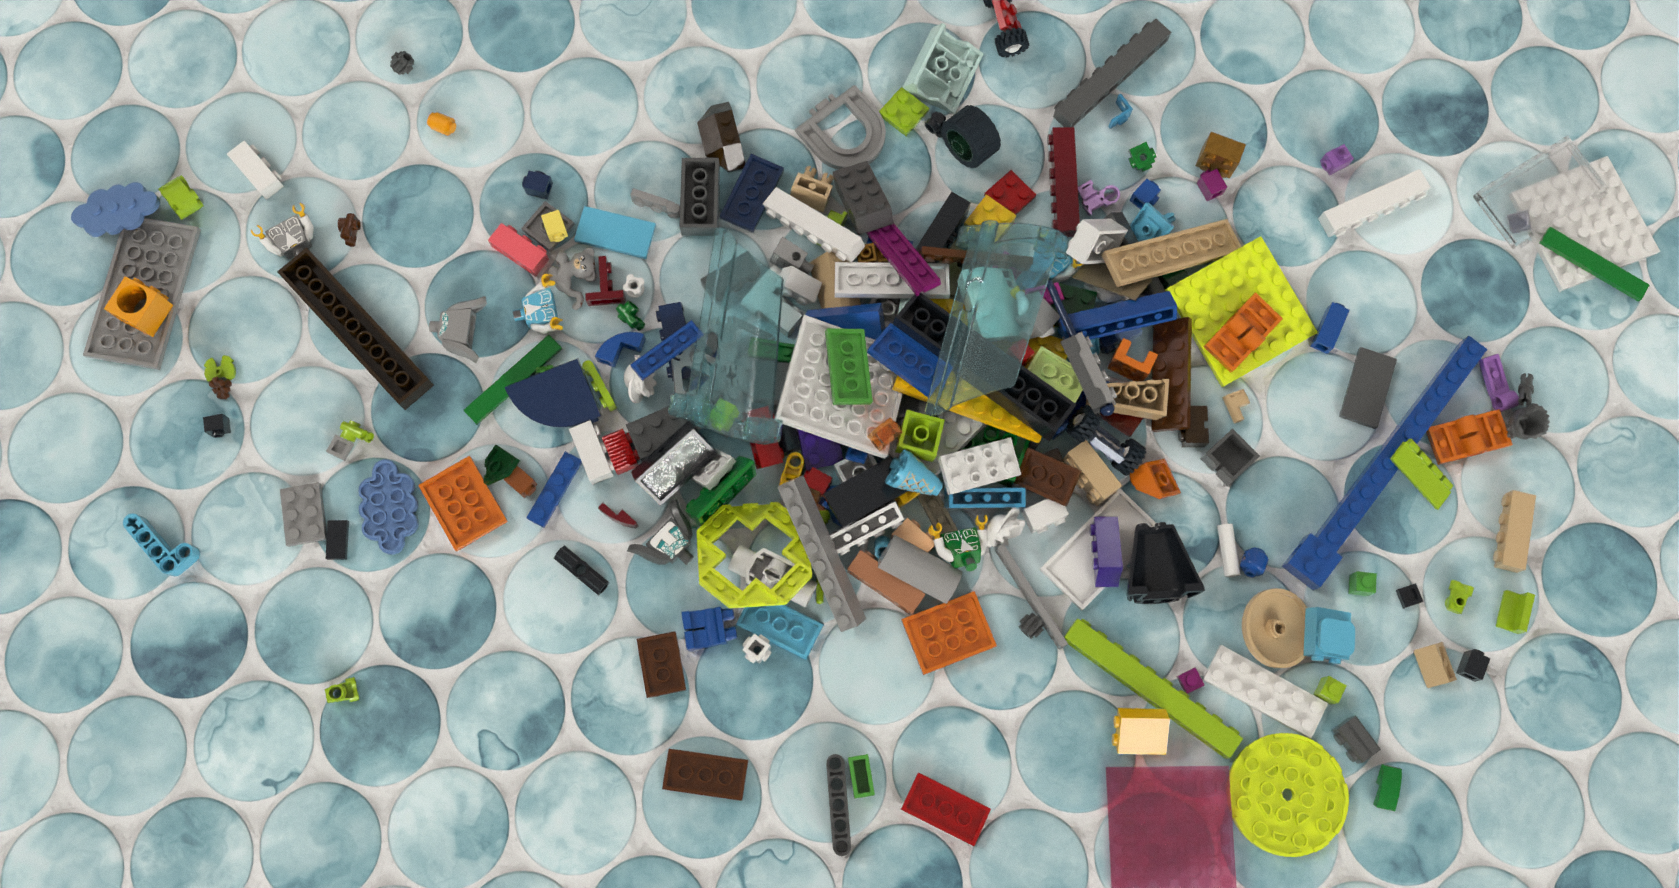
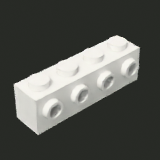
M895 500L829 535L837 553L841 556L851 551L850 547L856 544L859 547L867 543V538L873 535L876 538L884 534L886 528L891 526L894 529L903 524L902 520L905 517Z

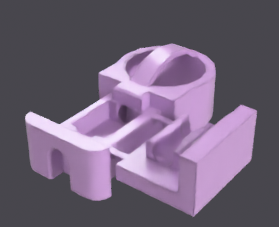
M1092 180L1080 185L1078 192L1083 199L1082 206L1087 215L1091 216L1093 214L1092 211L1103 205L1106 208L1115 204L1120 198L1119 189L1114 185H1109L1098 192L1092 187ZM1112 189L1115 191L1112 194L1104 197V192L1106 190ZM1117 195L1114 201H1108V199Z

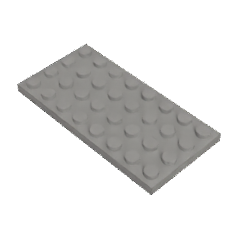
M144 218L143 223L137 229H123L120 232L83 356L160 370L200 235V228ZM125 276L131 280L135 277L144 282V285L148 287L151 285L157 288L162 294L169 297L167 301L173 304L172 309L153 337L120 321L104 310V307ZM147 298L137 303L134 313L144 307Z

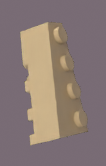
M1169 379L1107 383L1109 388L1113 387L1117 398H1114L1116 405H1114L1115 410L1113 413L1158 420L1167 416ZM1086 397V405L1090 406L1088 399Z

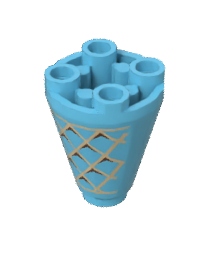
M904 449L899 458H893L890 464L892 470L885 480L886 484L894 488L930 496H937L943 482L911 452Z

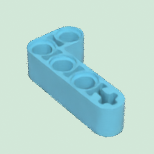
M132 513L128 514L123 520V526L158 569L165 574L174 577L179 576L200 557L199 549L188 543H181L172 550L149 521L142 516ZM150 534V539L145 542L146 536ZM162 548L161 555L157 556L158 550ZM190 549V554L185 557V552ZM174 562V568L169 570L170 564Z

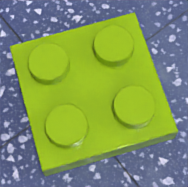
M901 87L881 108L879 113L885 121L907 136L929 112V107Z

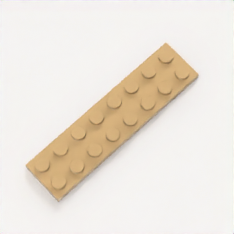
M1225 219L1106 250L1101 255L1116 286L1120 287L1219 260L1240 248L1241 245L1230 223Z

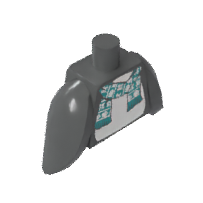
M678 499L671 502L670 509L673 518L671 517L646 543V546L631 544L627 552L635 553L658 565H665L669 562L673 564L678 558L687 565L694 558L687 550L691 545L692 528L679 506Z

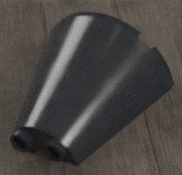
M1160 522L1156 523L1155 527H1149L1147 523L1136 525L1126 593L1128 601L1134 599L1136 604L1170 603L1180 601V598H1183L1185 595H1187V598H1191L1205 591L1204 585L1174 524Z

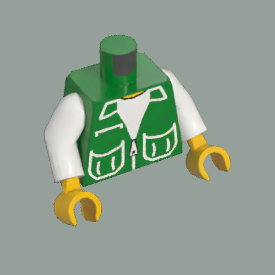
M977 515L975 524L979 527V530L974 527L939 534L942 531V525L940 523L936 524L937 531L931 525L928 532L935 538L933 541L938 556L950 562L954 568L965 566L967 571H974L977 568V564L980 563L981 556L985 554L988 544L987 529L985 530L984 528L988 521L987 516L984 515V522H979Z

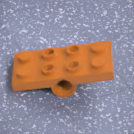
M1255 292L1203 347L1231 373L1252 351L1265 341V337L1283 318Z
M1500 409L1478 415L1464 416L1455 421L1431 426L1426 431L1438 465L1513 445L1510 437H1507L1508 431L1506 430L1507 428Z

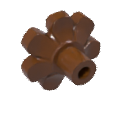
M214 377L209 381V386L213 388L212 391L214 394H217L218 399L226 400L230 397L228 394L231 391L230 386H232L230 380L224 381Z

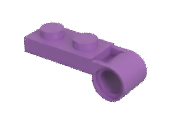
M1499 354L1480 359L1479 365L1493 408L1495 410L1500 409V412L1517 407L1519 405V397L1515 391H1510Z

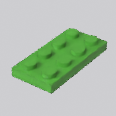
M827 328L825 337L833 405H871L873 399L864 329Z

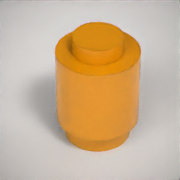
M432 112L427 119V125L432 130L449 136L456 130L455 119L439 112Z

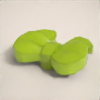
M223 355L221 366L217 367L213 358L208 359L204 364V367H206L204 372L206 380L209 382L214 377H225L228 380L234 379L236 376L234 360L229 356Z

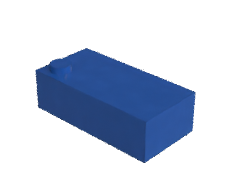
M882 303L807 310L805 314L843 329H864L865 337L874 340L886 329Z

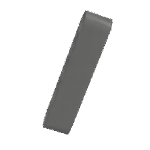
M833 754L828 757L826 763L832 845L834 852L838 856H846L851 850L845 763L842 756ZM832 758H838L841 761L839 769L835 770L830 767L829 763ZM839 778L843 782L840 790L832 788L831 782L833 779ZM834 800H843L845 805L841 811H836L833 808ZM837 820L845 821L846 828L844 831H836L834 824ZM841 840L845 841L848 845L847 850L843 853L836 850V844Z

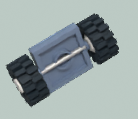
M1089 405L1082 406L1080 410L1076 411V414H1073L1072 420H1069L1070 424L1066 427L1068 428L1066 429L1067 434L1080 443L1085 442V439H1089L1091 447L1097 451H1102L1105 457L1112 461V467L1123 475H1130V472L1133 473L1134 469H1138V465L1142 464L1146 448L1132 438L1120 444L1117 438L1099 426L1101 423L1099 421L1102 419L1101 414H1094Z

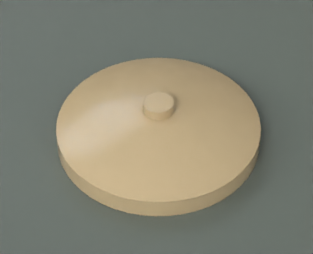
M1268 589L1253 596L1245 607L1242 617V634L1245 644L1250 653L1259 662L1268 667H1292L1306 657L1303 654L1305 611L1307 607L1297 595L1285 589Z

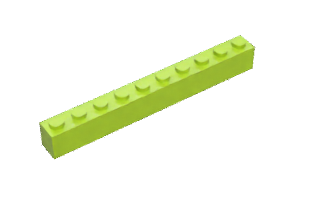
M1077 618L1063 636L1068 645L1156 709H1166L1172 721L1223 758H1231L1243 740L1239 736L1240 732L1237 729L1224 725L1222 723L1223 720L1219 716L1206 712L1205 706L1199 702L1194 703L1189 699L1190 696L1184 691H1177L1172 687V682L1166 678L1161 679L1156 675L1157 672L1151 667H1144L1139 663L1140 659L1136 656L1126 654L1121 645L1116 642L1111 643L1103 632L1093 630L1088 621Z

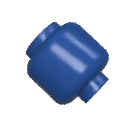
M1260 548L1248 549L1243 554L1240 568L1248 577L1261 576L1266 570L1269 561L1268 556Z

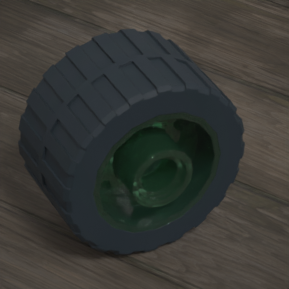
M966 105L942 124L941 133L945 145L950 153L966 167L977 168L1001 147V139L995 124L978 107Z

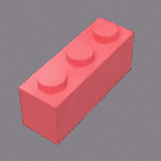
M501 223L488 239L492 248L535 277L549 261L546 254L547 251L542 246L538 245L536 247L527 236H520L517 234V230L510 225L505 226Z

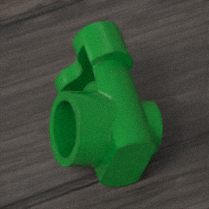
M628 300L625 304L621 303L617 306L616 310L619 313L617 317L622 322L627 323L631 329L636 328L640 331L645 327V323L636 315L639 308L634 303Z

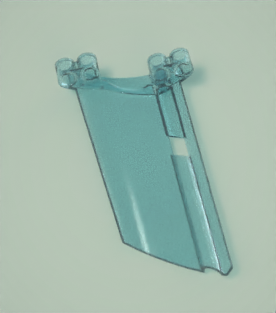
M993 220L984 221L981 225L960 227L955 246L967 250L925 413L929 416L939 415L962 402L1015 386L1055 258L1066 260L1068 257L1066 253L1070 241L1068 237L1058 230L1045 226L1025 223H998ZM977 280L980 282V289L976 304L971 310L965 311L963 304L968 286L971 282Z
M722 227L716 228L714 233L688 392L686 394H671L668 413L672 416L689 420L699 428L709 429L735 439L763 445L776 443L781 440L783 420L773 419L784 279L751 255L737 242L736 238L729 231ZM709 332L715 333L719 342L714 364H710L705 356Z

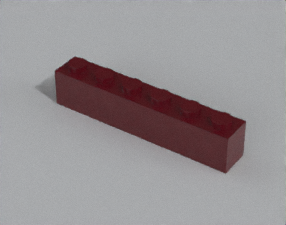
M1053 127L1051 133L1047 136V144L1051 147V151L1048 152V162H1051L1052 166L1049 169V179H1052L1050 196H1053L1051 214H1054L1052 231H1055V237H1074L1077 231L1076 228L1080 223L1075 128Z

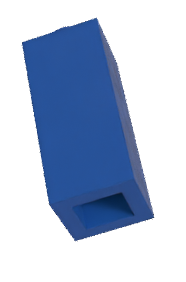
M1332 302L1325 310L1318 326L1317 334H1315L1310 347L1328 354L1334 348L1350 310L1340 303Z

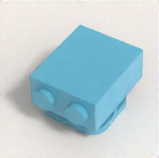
M1321 607L1306 608L1303 656H1309L1313 661H1324V659L1329 660L1328 663L1341 664V661L1349 660L1350 655L1355 650V627L1351 623V613Z

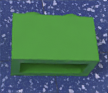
M868 754L848 757L854 799L874 796Z

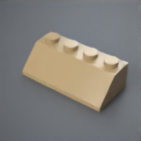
M831 251L809 262L814 265L811 270L812 277L822 282L817 295L821 309L861 305L859 298H835V262H848L847 260H840Z

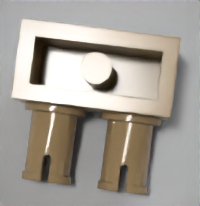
M807 166L804 174L798 172L790 195L807 206L824 212L833 187L831 183L834 177L830 174L827 178L828 173H823L821 181L814 179L817 170L812 168L810 172L811 166Z

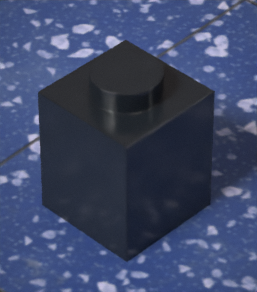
M1477 649L1466 651L1463 653L1456 673L1474 682L1481 681L1484 678L1491 658L1484 656L1485 653Z

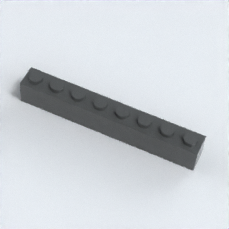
M1158 19L1153 20L1151 23L1147 22L1139 34L1135 33L1127 45L1123 44L1117 50V54L1114 57L1112 55L1108 57L1104 66L1097 67L1089 79L1085 78L1077 90L1073 89L1067 95V99L1064 102L1061 100L1054 107L1053 117L1063 127H1074L1168 41L1172 32Z

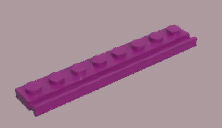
M895 224L866 232L868 237L916 296L922 291L925 293L941 285L940 278Z

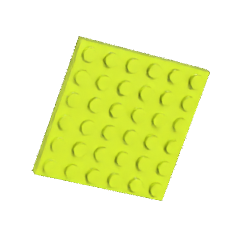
M1262 236L1165 289V291H1170L1174 298L1180 317H1190L1192 319L1191 336L1221 387L1226 386L1317 334L1316 328ZM1256 292L1283 319L1265 337V341L1230 373L1203 346Z

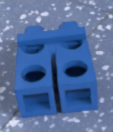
M715 607L681 612L683 627L686 631L684 632L686 648L689 652L728 644V641L738 638L736 627L725 628L726 621L735 620L733 609Z

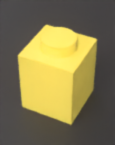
M559 210L541 215L550 242H559L568 237Z

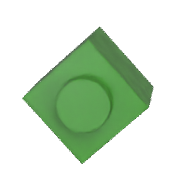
M1356 571L1350 574L1348 594L1369 596L1376 593L1377 573Z

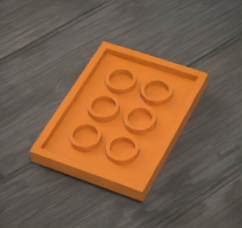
M470 456L418 485L455 551L461 550L508 522L489 487L483 483V477Z
M975 591L952 599L947 604L942 603L901 619L923 675L997 647Z

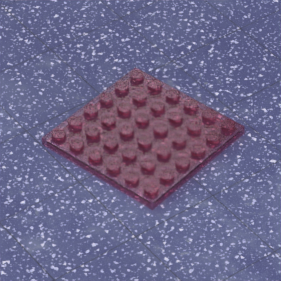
M1229 766L1106 767L1111 888H1237Z

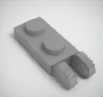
M634 188L632 189L630 195L635 205L650 207L657 213L665 212L670 218L677 219L680 217L679 204Z

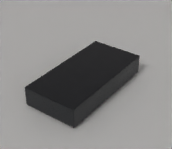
M348 520L327 521L326 560H347Z

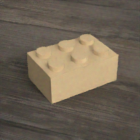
M1087 440L1070 450L1063 458L1064 463L1082 470L1076 485L1080 489L1083 488L1087 493L1086 497L1091 504L1099 506L1114 495L1122 486Z

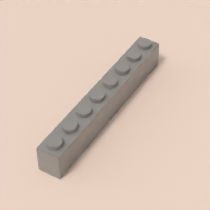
M799 476L779 485L777 488L840 631L843 632L857 627L866 620V617L804 476Z

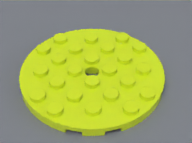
M1276 733L1258 738L1248 744L1237 755L1227 777L1226 799L1235 825L1247 840L1265 852L1284 857L1308 855L1327 846L1343 827L1349 806L1348 786L1345 783L1342 769L1335 758L1322 745L1312 739L1292 733ZM1284 789H1289L1292 793V797L1288 801L1283 798L1282 792Z

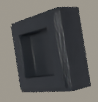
M1416 583L1396 590L1403 608L1423 602Z

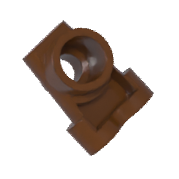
M348 213L346 218L338 219V230L341 232L340 237L345 240V244L354 247L357 240V230L361 229V222L355 214Z

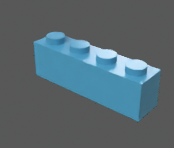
M1022 487L972 488L948 495L946 488H944V507H1026V489Z

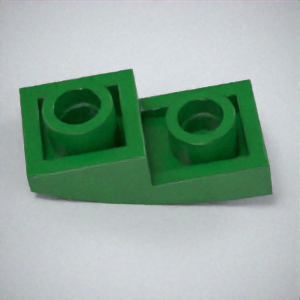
M1381 765L1376 780L1379 787L1373 803L1375 807L1391 811L1396 810L1402 780L1401 768Z

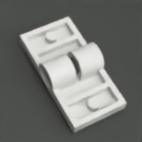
M1011 437L938 457L948 495L1021 475Z

